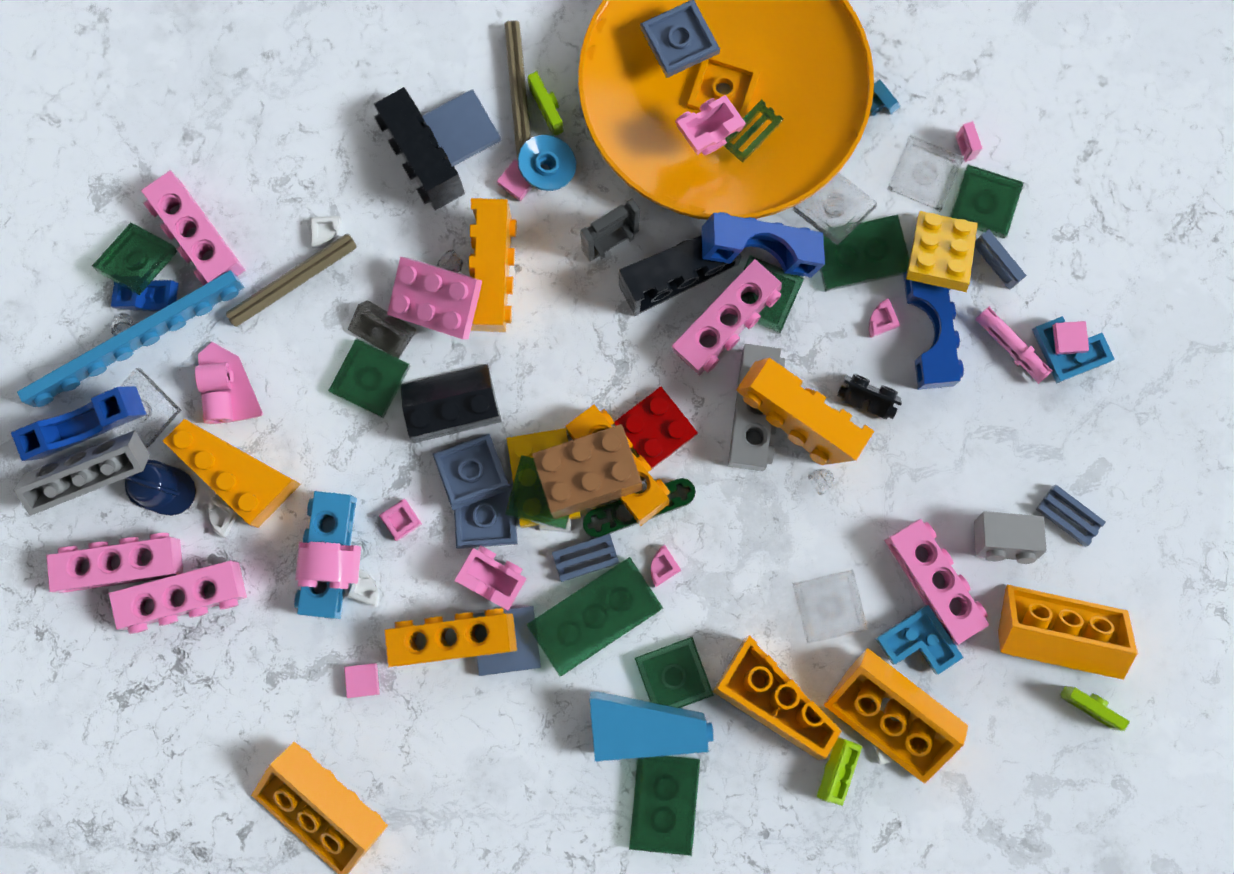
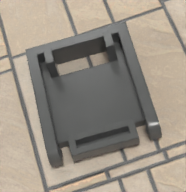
M633 198L628 200L624 206H618L591 223L590 227L580 230L581 248L589 262L598 256L603 259L605 252L626 239L632 241L634 239L633 235L639 232L640 209Z

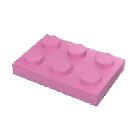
M400 257L387 315L460 339H469L482 280L411 258Z

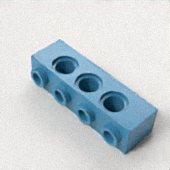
M314 491V497L310 498L308 502L307 515L311 519L309 529L306 528L304 531L303 542H326L351 546L357 498L348 494ZM333 517L335 519V527L332 531L325 533L322 523L326 518ZM327 582L326 590L322 594H317L314 587L301 586V590L296 591L294 606L298 608L297 615L341 619L345 589L329 588V582Z

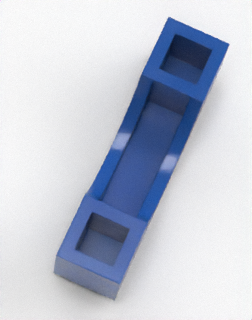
M725 212L713 213L701 227L702 258L706 260L730 264L744 248L758 247L771 253L780 263L784 273L811 278L825 265L823 232L812 231L805 227L785 226L778 222L758 221L751 217L731 216Z
M906 271L903 277L907 304L914 305L923 310L931 319L934 327V340L931 348L914 361L918 390L954 387L961 381L964 375L962 360H958L957 355L960 337L958 331H954L953 319L956 317V308L954 302H950L949 291L951 289L907 280Z
M136 386L116 387L92 397L91 402L81 408L60 416L36 421L11 432V435L22 461L44 459L143 417L147 413Z

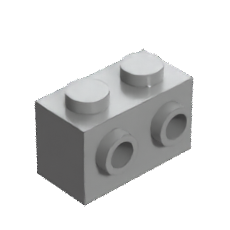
M983 511L974 521L975 556L986 557L988 561L993 562L1005 559H1014L1020 564L1036 562L1038 558L1047 552L1044 516Z

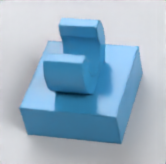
M878 80L874 84L873 93L876 96L873 97L870 113L875 116L885 107L892 114L900 108L899 102L884 83Z

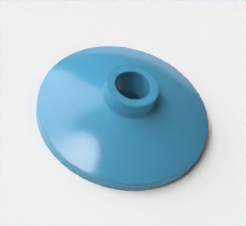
M539 135L532 137L522 146L518 156V167L523 178L533 187L544 191H555L565 187L572 180L576 171V159L572 149L563 140L551 135ZM546 164L550 170H545L540 165Z

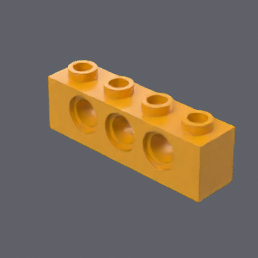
M592 405L565 427L572 440L611 428L614 421L605 409L599 411L595 405ZM626 436L630 448L633 447L632 443L630 442V440H629L628 437ZM632 452L640 479L646 483L647 488L642 493L629 494L619 498V500H621L638 524L642 526L669 505L667 495L670 494V491L661 479L655 481L648 473L652 469L641 455L636 457Z
M503 608L484 610L485 616L473 618V612L454 614L455 620L443 622V616L424 618L425 624L413 626V620L394 622L395 628L385 629L388 667L517 651L513 614H504ZM479 625H483L487 630V637L483 642L478 641L475 636V630ZM449 629H453L457 636L456 642L452 646L447 644L445 640V634ZM419 633H423L426 637V645L422 650L415 643L416 636Z

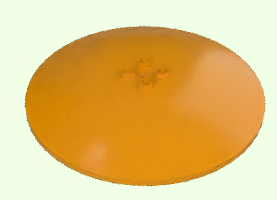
M603 0L588 26L580 53L578 87L581 109L591 138L603 159L629 187L644 198L665 209L697 219L708 220L713 213L725 212L731 216L741 218L751 217L758 219L787 210L813 196L840 172L852 156L869 119L874 91V68L865 31L848 0H694L720 48V53L666 78L640 29V23L690 0ZM720 83H726L732 89L726 96L746 125L740 132L736 131L725 138L727 143L716 151L705 156L702 152L696 155L678 129L675 121L685 112L690 111L695 114L701 112L699 108L711 98L717 100L723 97V94L717 92L716 86Z

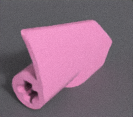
M211 342L198 354L199 365L195 367L196 385L198 391L201 392L204 423L221 424L262 416L263 412L239 356Z

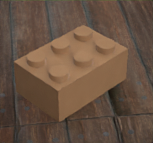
M622 424L532 454L554 519L643 490Z

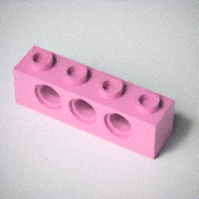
M171 170L141 190L147 198L144 205L154 217L159 215L164 223L160 227L170 240L176 238L181 246L177 248L178 252L187 263L190 261L194 263L197 269L193 272L203 285L230 270L237 276L245 271L199 205ZM180 205L176 213L170 214L172 207ZM196 227L195 234L191 237H186L188 230ZM213 250L212 257L203 261L202 258L205 252Z
M754 259L672 345L674 353L699 376L704 371L709 373L720 361L718 356L725 349L730 351L740 340L738 335L745 327L751 329L761 318L759 313L767 305L771 308L782 295L780 293L782 282ZM748 292L755 293L758 296L757 301L752 304L743 302L741 298ZM726 314H734L738 318L737 322L731 326L724 325L721 319ZM706 335H712L717 339V342L713 347L706 348L700 344L701 339Z
M919 519L884 541L924 604L930 606L954 644L959 645L989 626L985 619L988 615L981 603L978 601L974 602L968 591L971 589L966 579L962 575H957L951 566L954 562L950 554L944 548L940 549L935 541L937 536L932 526L928 522L924 523L922 519ZM918 546L924 547L928 552V558L925 562H921L916 558L915 551ZM935 572L941 573L945 579V584L941 589L935 587L932 582ZM953 598L957 599L962 606L961 612L957 616L949 608Z
M169 533L151 534L150 540L139 541L138 537L119 539L118 545L108 546V542H94L88 544L89 549L78 550L77 546L58 548V553L46 555L49 592L67 593L162 579L183 573L180 539L169 537ZM146 550H149L151 560L144 566L141 556ZM118 554L120 565L117 569L113 570L111 560ZM87 559L89 569L85 574H82L80 566Z
M231 560L109 593L116 629L128 630L129 634L148 630L147 624L159 622V626L178 622L177 616L188 613L190 618L208 614V608L219 605L220 610L232 608L239 605L238 600L247 598L240 564ZM212 582L215 586V593L208 599L204 594V588L208 583ZM181 590L185 595V600L178 607L174 602V596ZM151 598L154 602V609L148 615L144 610V605Z

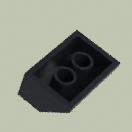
M488 364L400 385L402 409L409 438L414 443L502 422Z

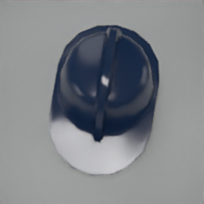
M148 459L142 472L125 478V490L130 501L159 514L170 516L181 514L189 509L195 500L196 488L190 475L179 468L156 460Z

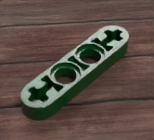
M684 478L665 483L670 494L677 491V485H682L683 489L689 488L690 492L687 493L686 500L682 501L680 496L672 498L670 501L673 505L670 507L666 506L652 518L689 505L696 493L693 483ZM621 500L588 512L583 519V528L587 535L598 538L634 526L638 522L634 517L628 522H622L617 518L616 511L623 505ZM611 510L612 519L617 526L610 528V522L601 525L602 531L596 532L594 528H588V524L592 523L591 517L597 516L599 520L608 517L605 511Z

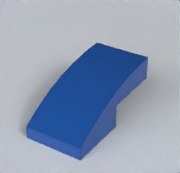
M139 277L115 278L111 307L125 310L158 312L177 301L179 283L173 280L146 281Z

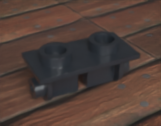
M853 374L852 377L844 376V383L848 385L847 387L841 385L837 397L842 398V402L861 409L865 399L870 401L867 412L885 420L887 418L894 419L898 409L893 407L894 403L900 406L902 404L901 397L897 396L898 392L884 385H881L880 389L869 385L870 380L858 374Z

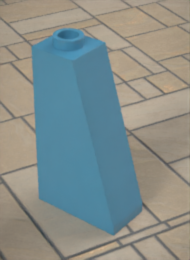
M598 691L590 692L595 762L709 752L708 742L714 741L712 722L706 723L705 715L702 712Z

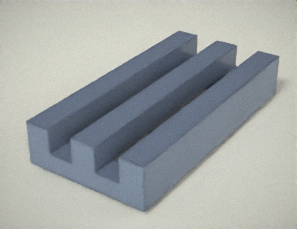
M987 230L975 241L976 250L1008 289H1012L1027 276L990 230Z
M1058 485L1052 486L1036 508L1038 512L1085 547L1090 545L1092 538L1098 534L1100 527H1103L1106 521ZM1054 496H1057L1059 499H1061L1063 502H1065L1067 505H1069L1071 508H1073L1075 511H1077L1079 514H1081L1083 517H1085L1087 520L1093 523V525L1091 526L1089 523H1087L1085 520H1083L1081 517H1079L1077 514H1075L1073 511H1071L1069 508H1067L1065 505H1063L1061 502L1055 499ZM1051 504L1087 531V534L1083 535L1046 506Z
M610 534L552 552L561 582L619 564ZM602 543L607 544V548L561 562L560 557ZM610 554L611 556L610 560L566 574L563 569L603 555Z

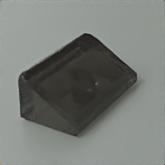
M370 301L358 304L347 330L399 359L414 336L416 328L399 318L387 315V311Z

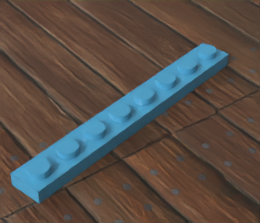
M230 270L17 391V394L25 404L33 407L45 406L54 400L53 397L59 393L76 389L80 382L89 376L94 377L102 374L110 364L130 358L134 354L133 351L138 348L159 341L160 336L168 331L181 329L189 319L209 313L213 308L212 306L217 303L235 298L239 294L238 291L245 287L239 277Z

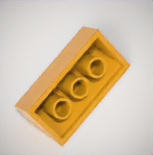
M1007 584L998 628L1000 653L1124 680L1138 654L1127 610Z
M868 648L849 667L824 704L828 710L924 784L964 746L968 730L966 723ZM883 698H888L890 700L883 712L880 710ZM890 717H895L900 721H893Z
M295 741L268 766L251 794L254 799L338 874H349L388 826L377 812L367 807L355 792L347 789L335 778L330 770L320 765L309 751L301 748Z

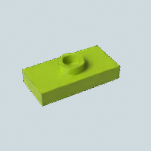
M537 71L528 75L529 90L551 134L557 136L563 133V122L556 110L559 108V104L554 93L547 92Z
M1065 686L1060 694L1063 700L1111 730L1125 731L1130 723L1129 720L1107 707L1109 702L1096 694L1091 693L1089 696L1076 687Z
M838 737L832 748L829 760L825 764L824 775L816 796L817 798L843 806L862 745Z

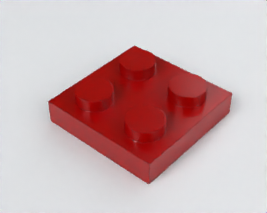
M662 386L614 421L615 426L622 424L625 435L633 445V450L638 456L641 455L647 461L651 469L655 468L698 435V432Z

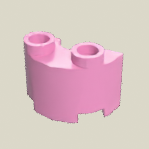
M726 95L717 100L714 98L707 100L699 108L701 112L697 114L690 111L685 112L675 121L678 129L696 155L702 152L704 156L724 146L727 143L725 138L736 131L740 132L746 125Z
M299 542L295 580H298V586L317 587V581L329 582V588L348 589L349 583L358 584L361 546L326 542Z
M481 545L478 550L473 548L454 581L509 611L527 579L520 575L523 569L508 560L505 565L500 564L494 560L496 554Z

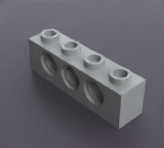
M745 344L742 350L738 386L755 361L770 357L785 367V358H780L781 348ZM737 392L728 467L764 471L767 468V464H772L774 446H769L770 436L771 434H776L777 427L771 425L766 420V415L752 413L749 405L744 402L743 396L739 392ZM748 431L758 432L761 436V443L757 445L750 444L746 439V433Z
M134 430L23 474L13 491L29 516L142 472L150 454Z

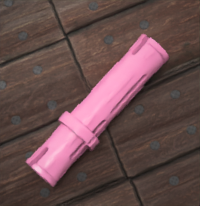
M990 306L975 319L1015 359L1014 363L1017 366L1020 364L1038 384L1053 371L1034 353L1035 349L1023 342L996 315Z

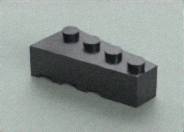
M405 87L374 103L378 114L373 117L382 132L388 130L392 137L388 142L395 155L402 154L406 163L402 164L409 179L416 178L420 187L416 190L423 203L427 204L430 202L433 209L437 210L464 195L465 192L457 170L454 166L452 167L442 146L438 148L439 144L429 125L423 123L425 122L424 118Z
M701 234L699 237L685 240L675 247L619 269V287L634 316H637L738 266L742 256L739 254L730 264L703 259Z

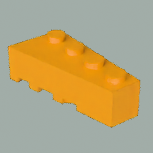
M471 198V210H473L476 225L470 224L471 247L474 249V253H471L469 256V275L472 278L482 280L471 331L506 332V323H512V306L507 305L508 294L513 295L514 277H509V266L515 265V248L510 247L511 237H516L517 220L512 219L507 199Z
M770 357L753 363L736 389L743 396L746 404L760 410L766 415L765 418L771 425L781 428L788 434V439L792 443L802 446L810 453V458L818 464L827 465L856 461L874 430L867 425H864L861 429L850 421L852 418L850 413L843 408L838 411L825 404L827 397L818 391L801 387L803 380Z
M186 419L163 440L248 525L257 528L301 485L299 482Z
M750 635L743 640L712 691L817 760L828 757L842 732L799 689L800 687L777 666V663L757 645V642Z

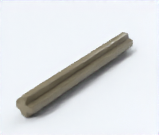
M517 20L506 21L504 28L516 155L518 158L522 146L531 139L520 23Z
M349 234L343 235L227 311L226 316L235 327L239 326L355 250L357 247L356 243Z

